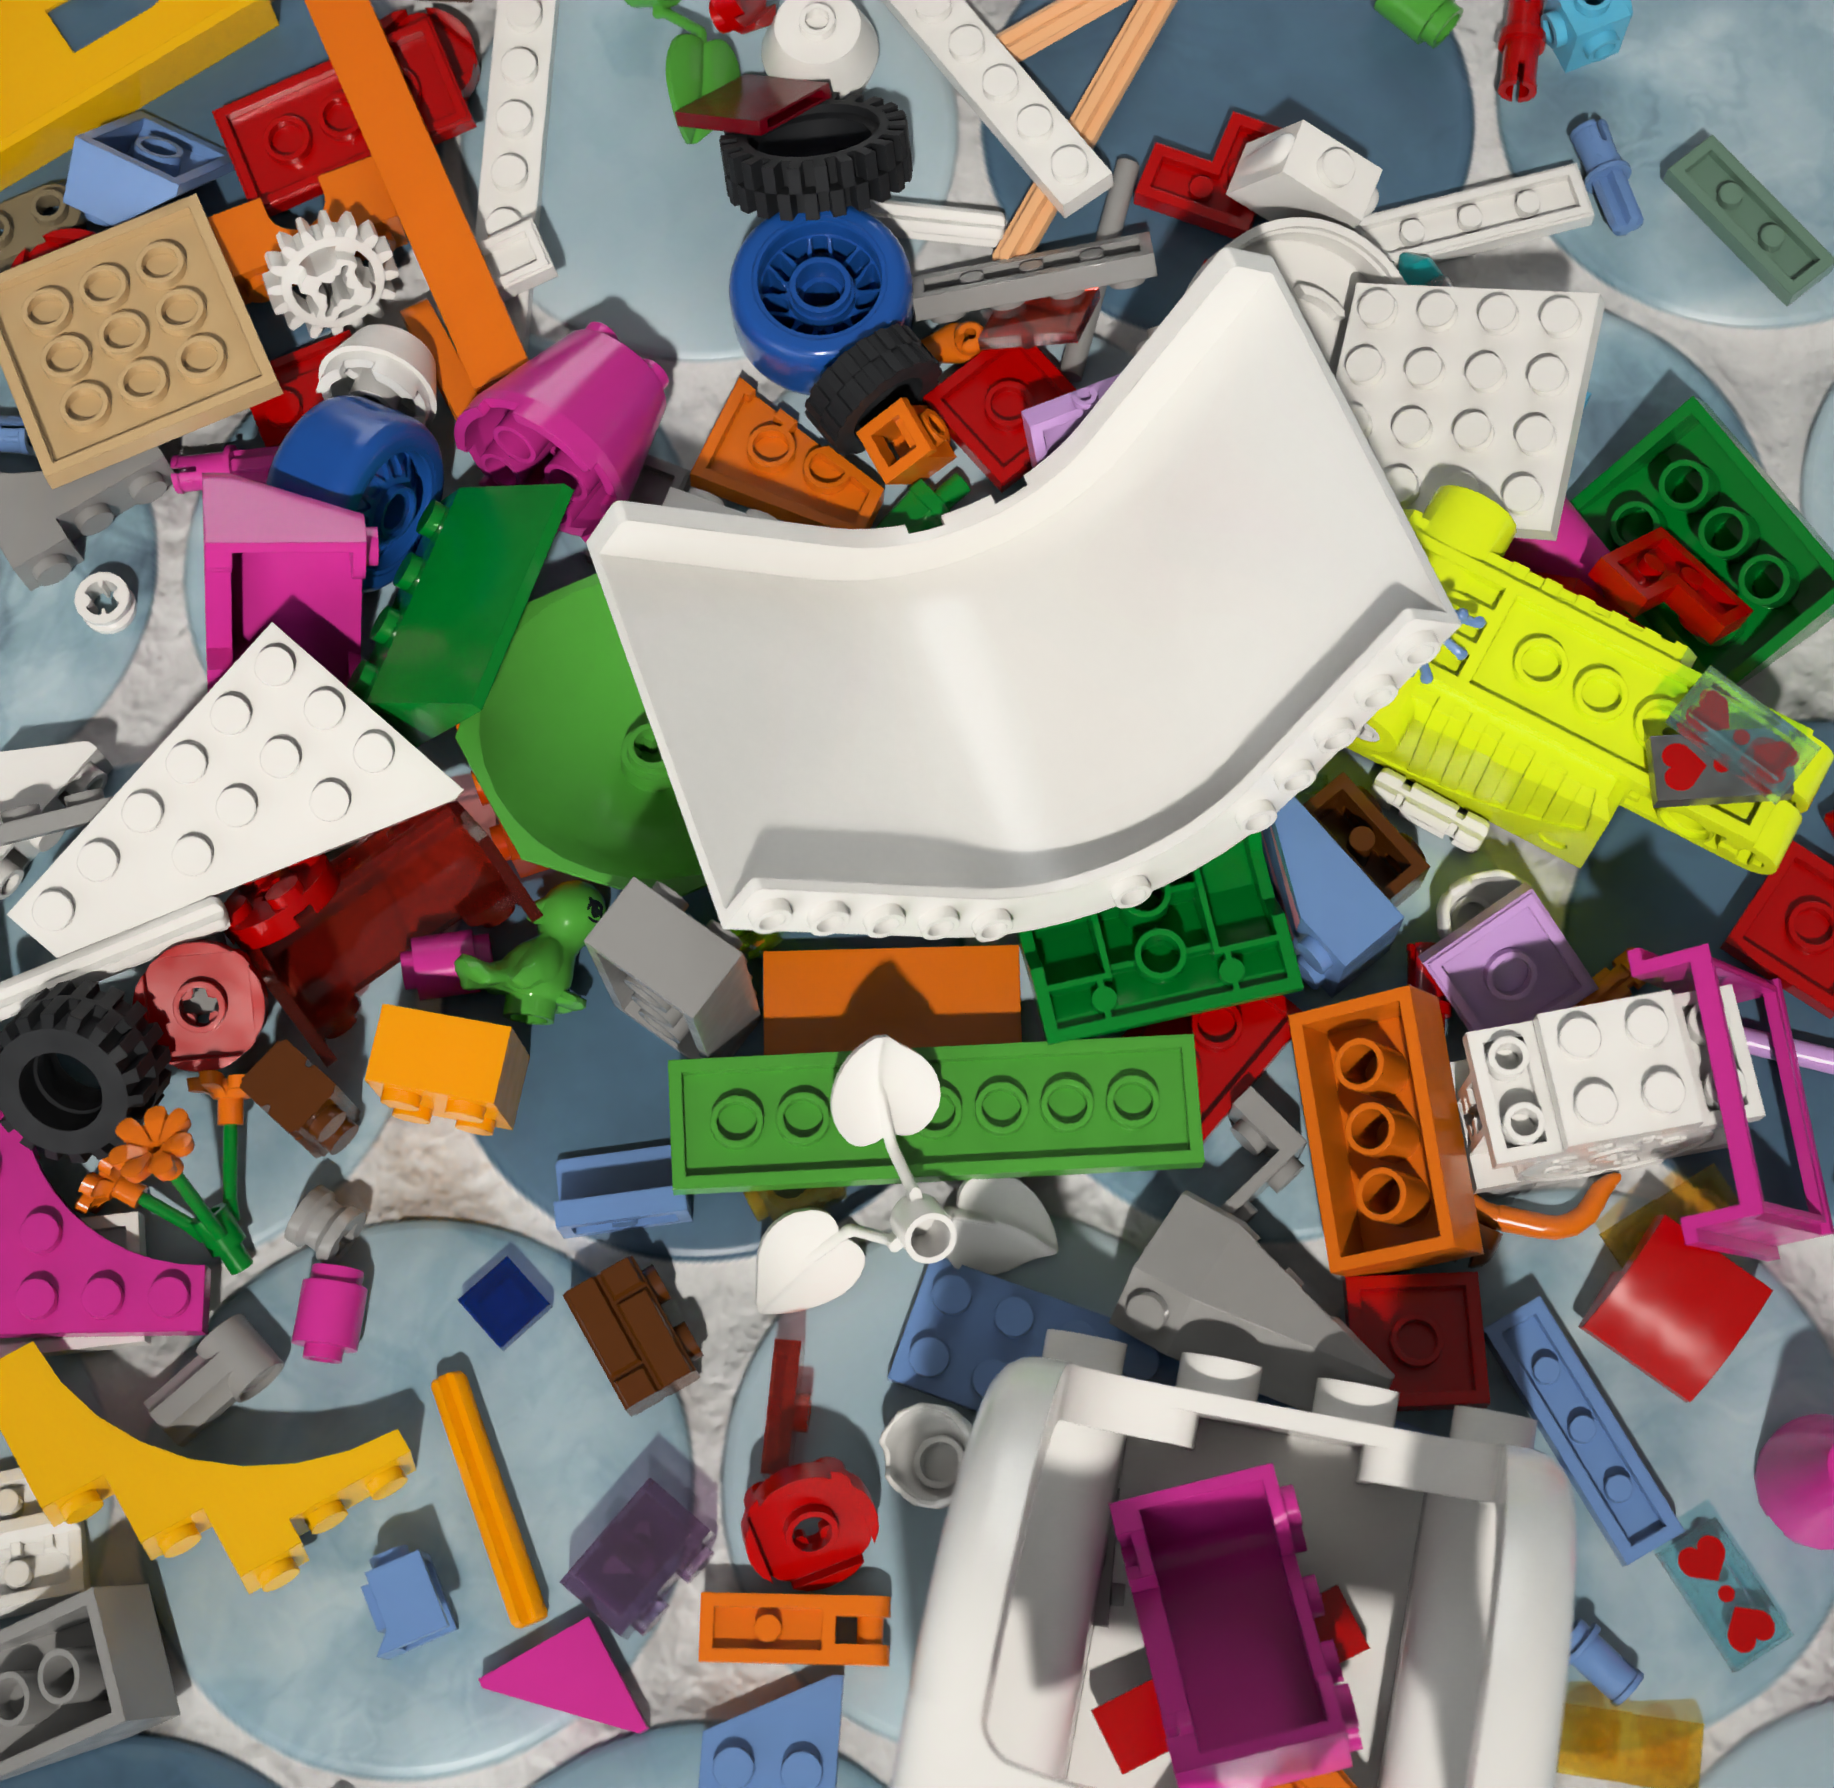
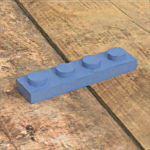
M1539 1296L1483 1328L1486 1344L1531 1418L1538 1421L1537 1427L1559 1464L1565 1470L1567 1477L1622 1567L1629 1565L1685 1532L1542 1298Z

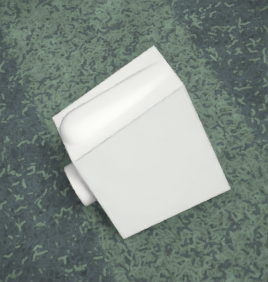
M1301 120L1246 143L1226 195L1268 221L1290 217H1308L1337 223L1353 230L1362 222L1363 218L1369 216L1378 204L1379 192L1376 186L1383 169L1307 121Z

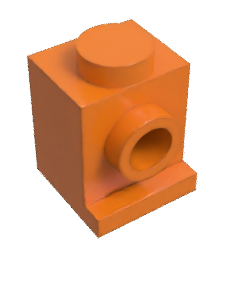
M901 397L856 432L886 485L914 484L919 479L926 481L957 457L950 446L949 431L941 417L929 409L927 405H911L908 398ZM887 443H892L894 449L900 457L898 461L894 457Z

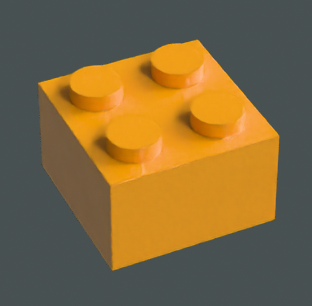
M383 1003L364 1080L381 1098V1103L389 1108H393L392 1116L418 1124H430L432 1116L456 1120L455 1128L477 1135L492 1136L495 1127L508 1130L514 1129L530 1056L510 1026Z

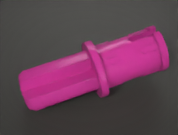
M226 445L223 452L183 456L181 454L173 455L170 468L180 470V473L171 474L173 487L177 494L202 490V473H231L265 484L270 466L279 446L238 450L235 445Z

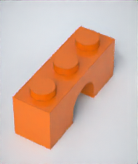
M372 156L317 176L325 197L323 210L327 211L331 222H338L345 211H350L357 227L367 220L373 222L378 236H385L392 252L396 248L408 244L397 212ZM261 198L207 217L245 305L251 302L264 303L270 301L262 279V274L269 271L264 255L266 251L281 252L275 236L279 231L293 237L298 233V230L285 229L273 223ZM318 219L309 226L318 224ZM356 251L355 257L361 258V261L367 260L365 256Z

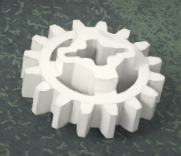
M320 210L318 224L309 226L307 221L300 216L295 219L298 233L293 237L281 231L275 235L281 252L266 251L264 258L269 271L262 274V279L273 311L276 315L284 314L288 327L294 331L305 323L310 338L317 339L323 327L331 328L332 334L335 336L344 332L343 326L352 324L357 331L365 327L363 317L368 313L377 318H382L385 315L379 300L380 298L395 299L396 291L391 280L399 277V271L393 259V252L385 236H378L373 222L367 220L357 227L350 211H345L338 222H331L327 211ZM356 251L367 258L369 267L363 266L361 258L354 256ZM292 284L298 285L300 293L307 294L306 299L300 297L292 289Z

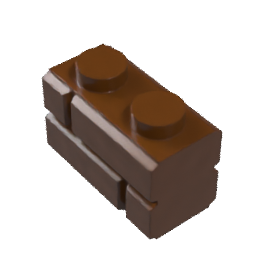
M287 1039L280 1042L277 1041L241 1079L240 1088L316 1159L321 1156L325 1157L328 1152L331 1155H335L342 1151L353 1140L359 1130V1126L356 1123L360 1120L359 1115L361 1111L316 1065H313Z
M628 1256L601 1271L597 1276L583 1281L563 1294L566 1303L623 1407L631 1417L638 1415L701 1377L693 1362L704 1355L685 1321L675 1327L670 1323L661 1305L672 1298L653 1264L641 1270L634 1257Z

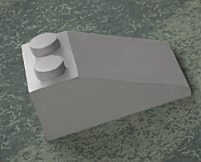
M148 1584L92 1587L0 1630V1781L129 1738L181 1715Z

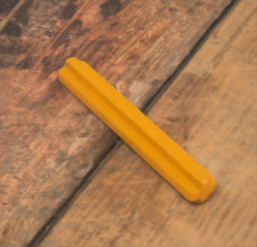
M461 1370L446 1373L431 1382V1389L510 1622L515 1628H525L545 1619L548 1611L469 1380Z

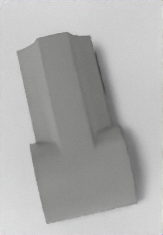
M243 1314L231 1316L215 1327L198 1345L196 1349L197 1356L143 1402L150 1416L159 1427L181 1447L186 1446L236 1401L242 1403L260 1393L276 1379L285 1366L280 1357Z

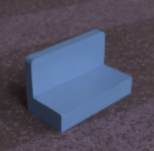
M671 1145L561 1159L556 1162L559 1201L553 1202L556 1228L564 1239L693 1221L690 1195L673 1194Z

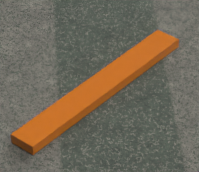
M304 0L472 387L478 395L528 362L529 357L371 0Z

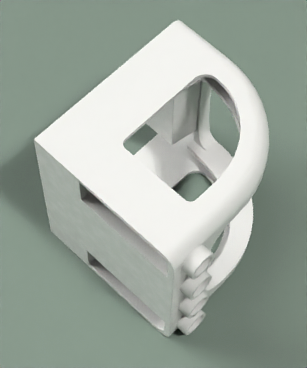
M1047 1329L1042 1357H1023L1011 1362L992 1380L974 1421L949 1504L919 1635L890 1788H1179L1169 1752L1122 1775L1090 1711L1108 1700L1152 1679L1135 1604L1125 1571L1121 1546L1117 1537L1112 1582L1126 1584L1124 1607L1110 1605L1109 1627H1093L1112 1521L1109 1503L1115 1502L1117 1488H1120L1119 1501L1269 1463H1273L1279 1487L1292 1484L1303 1522L1302 1530L1307 1546V1551L1295 1554L1301 1576L1315 1574L1320 1592L1334 1585L1339 1586L1370 1647L1366 1651L1340 1663L1344 1682L1334 1684V1686L1348 1683L1359 1722L1358 1730L1363 1749L1350 1752L1353 1767L1343 1769L1358 1788H1554L1573 1624L1577 1542L1576 1506L1574 1492L1565 1470L1552 1457L1533 1450L1537 1420L1493 1410L1454 1406L1449 1438L1394 1428L1399 1392L1329 1378H1317L1312 1412L1257 1402L1263 1367L1221 1357L1182 1352L1176 1387L1122 1376L1127 1344L1055 1329Z

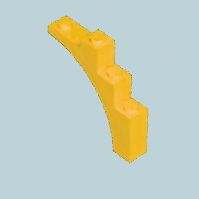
M34 1341L0 1358V1430L42 1511L53 1527L63 1522L75 1524L86 1520L103 1507V1500L115 1494L151 1561L161 1555H164L165 1558H172L188 1551L201 1540L202 1536L200 1533L213 1527L249 1595L260 1588L264 1592L276 1590L292 1581L300 1573L299 1566L308 1562L309 1558L299 1536L308 1531H311L312 1534H320L332 1529L347 1517V1509L370 1496L372 1500H380L390 1496L408 1481L407 1475L416 1471L411 1451L398 1429L349 1451L293 1464L238 1466L189 1459L140 1442L97 1416L59 1380Z

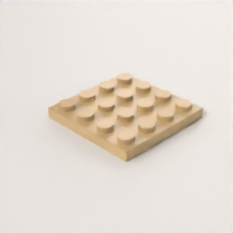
M196 193L0 273V365L44 477L52 490L284 394Z

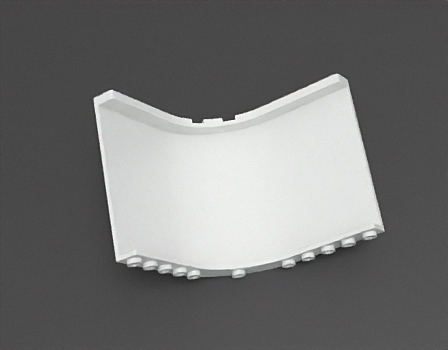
M1231 247L1221 249L1080 425L1054 452L1023 475L1027 483L1025 487L998 503L995 502L992 495H989L970 505L941 515L942 526L909 534L905 524L875 529H844L622 500L616 501L610 506L586 541L722 929L754 930L760 934L783 931L809 932L816 936H827L834 933L861 934L872 938L914 936L923 937L927 940L976 937L980 942H991L1007 934L1037 930L1070 922L1115 906L1121 909L1135 907L1146 901L1151 896L1152 891L1198 869L1229 850L1250 834L1261 832L1270 827L1277 819V812L1298 792L1309 787L1315 781L1316 774L1338 751L1346 748L1355 740L1357 732L1372 716L1397 697L1398 690L1422 665L1427 664L1439 654L1441 646L1462 624L1272 256Z

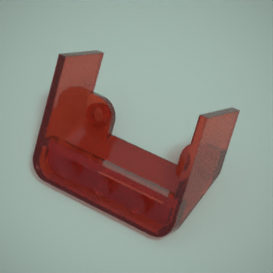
M456 800L409 818L402 823L369 834L330 861L341 876L340 885L329 903L318 913L309 904L294 917L300 928L273 944L262 948L246 950L270 992L325 1066L329 1067L338 1059L325 1038H337L353 1027L358 1019L356 1013L362 1003L357 992L401 962L400 952L412 950V937L440 934L461 919L468 926L483 925L485 928H491L509 918L514 912L516 904L532 923L542 917L543 914L489 835Z

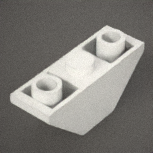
M89 741L0 752V813L32 804H39L42 814L66 808L65 796L92 789H104L108 780L107 775L114 767L101 751ZM0 814V824H2L3 822ZM65 831L0 846V900L7 898L18 888L24 877L23 870L39 852L51 849L60 840Z

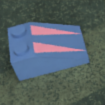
M1294 796L1277 812L1276 821L1270 827L1261 831L1262 849L1275 898L1286 916L1302 980L1314 990L1321 986L1333 998L1390 950L1404 920V916Z

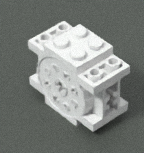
M1732 984L1720 986L1748 1123L1760 1121L1766 1114ZM1671 990L1539 1013L1532 1021L1466 1032L1462 1040L1467 1059L1450 1062L1473 1194L1533 1184V1187L1658 1165L1669 1158L1728 1148L1696 991L1672 995Z

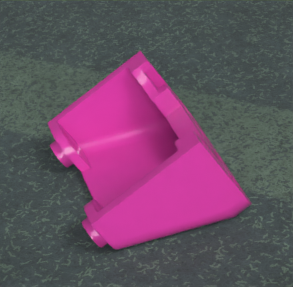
M202 473L207 691L211 690L271 622L347 687L351 675L361 662L362 579L366 578V566H378L379 564L378 527H365V517L360 512L231 473Z

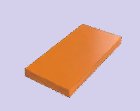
M1019 945L763 951L764 1055L854 1051L869 1038L884 1034L909 1048L1022 1042Z

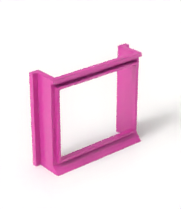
M1709 943L1661 956L1640 947L1627 950L1633 978L1665 990H1671L1675 994L1696 991L1740 1203V1205L1680 1217L1685 1245L1768 1262L1780 1259L1778 1246L1834 1234L1781 979L1766 980L1711 957ZM1732 984L1737 1003L1764 997L1809 1212L1764 1201L1720 986Z

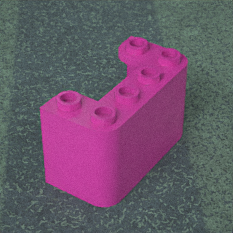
M1273 1463L1109 1503L1158 1698L1161 1718L1167 1736L1168 1750L1178 1787L1270 1788L1353 1767L1350 1752L1363 1749L1358 1730L1359 1722L1348 1683L1334 1686L1336 1683L1344 1682L1333 1639L1320 1642L1313 1618L1325 1616L1315 1574L1301 1576L1295 1555L1307 1551L1298 1501L1292 1484L1279 1487Z

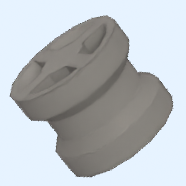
M321 1184L312 1189L295 1209L285 1229L284 1238L297 1247L307 1245L315 1250L316 1259L321 1263L336 1265L357 1240L365 1224L366 1213L354 1205L344 1207L337 1203L335 1193Z

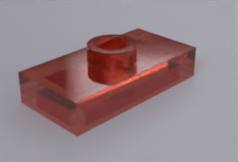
M776 1338L774 1341L760 1472L765 1480L774 1473L793 1465L796 1433H808L812 1393L801 1392L805 1348L802 1341Z

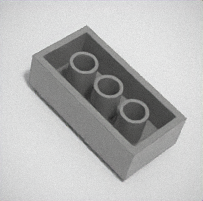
M633 876L584 940L614 1006L688 1059L733 1057L762 1019L756 999L757 991L753 988L751 982L753 977L748 972L746 965L748 960L739 951L743 945L742 941L729 929H722L721 924L714 920H710L706 926H703L686 914L685 910L689 907L688 903L663 883L656 881L652 888H650Z

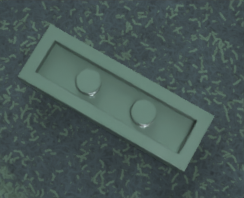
M1713 134L1668 168L1663 181L1786 307L1833 270L1834 257Z

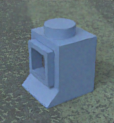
M400 1545L386 1550L369 1560L372 1570L365 1572L369 1584L362 1586L361 1589L377 1632L385 1634L376 1657L390 1660L458 1630L430 1554L419 1549L410 1553L407 1545Z

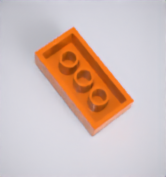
M1407 985L1288 1015L1330 1273L1345 1277L1386 1275L1484 1254L1439 998L1416 987Z

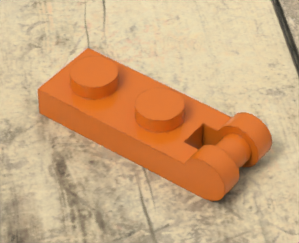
M701 1592L698 1662L889 1667L890 1645H883L884 1619L891 1618V1597ZM837 1617L857 1618L856 1644L836 1643Z

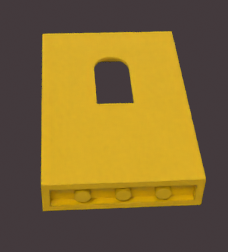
M0 0V192L73 149L75 136L130 115L279 26L270 3L274 0H158L148 10L75 53L47 14L69 0Z

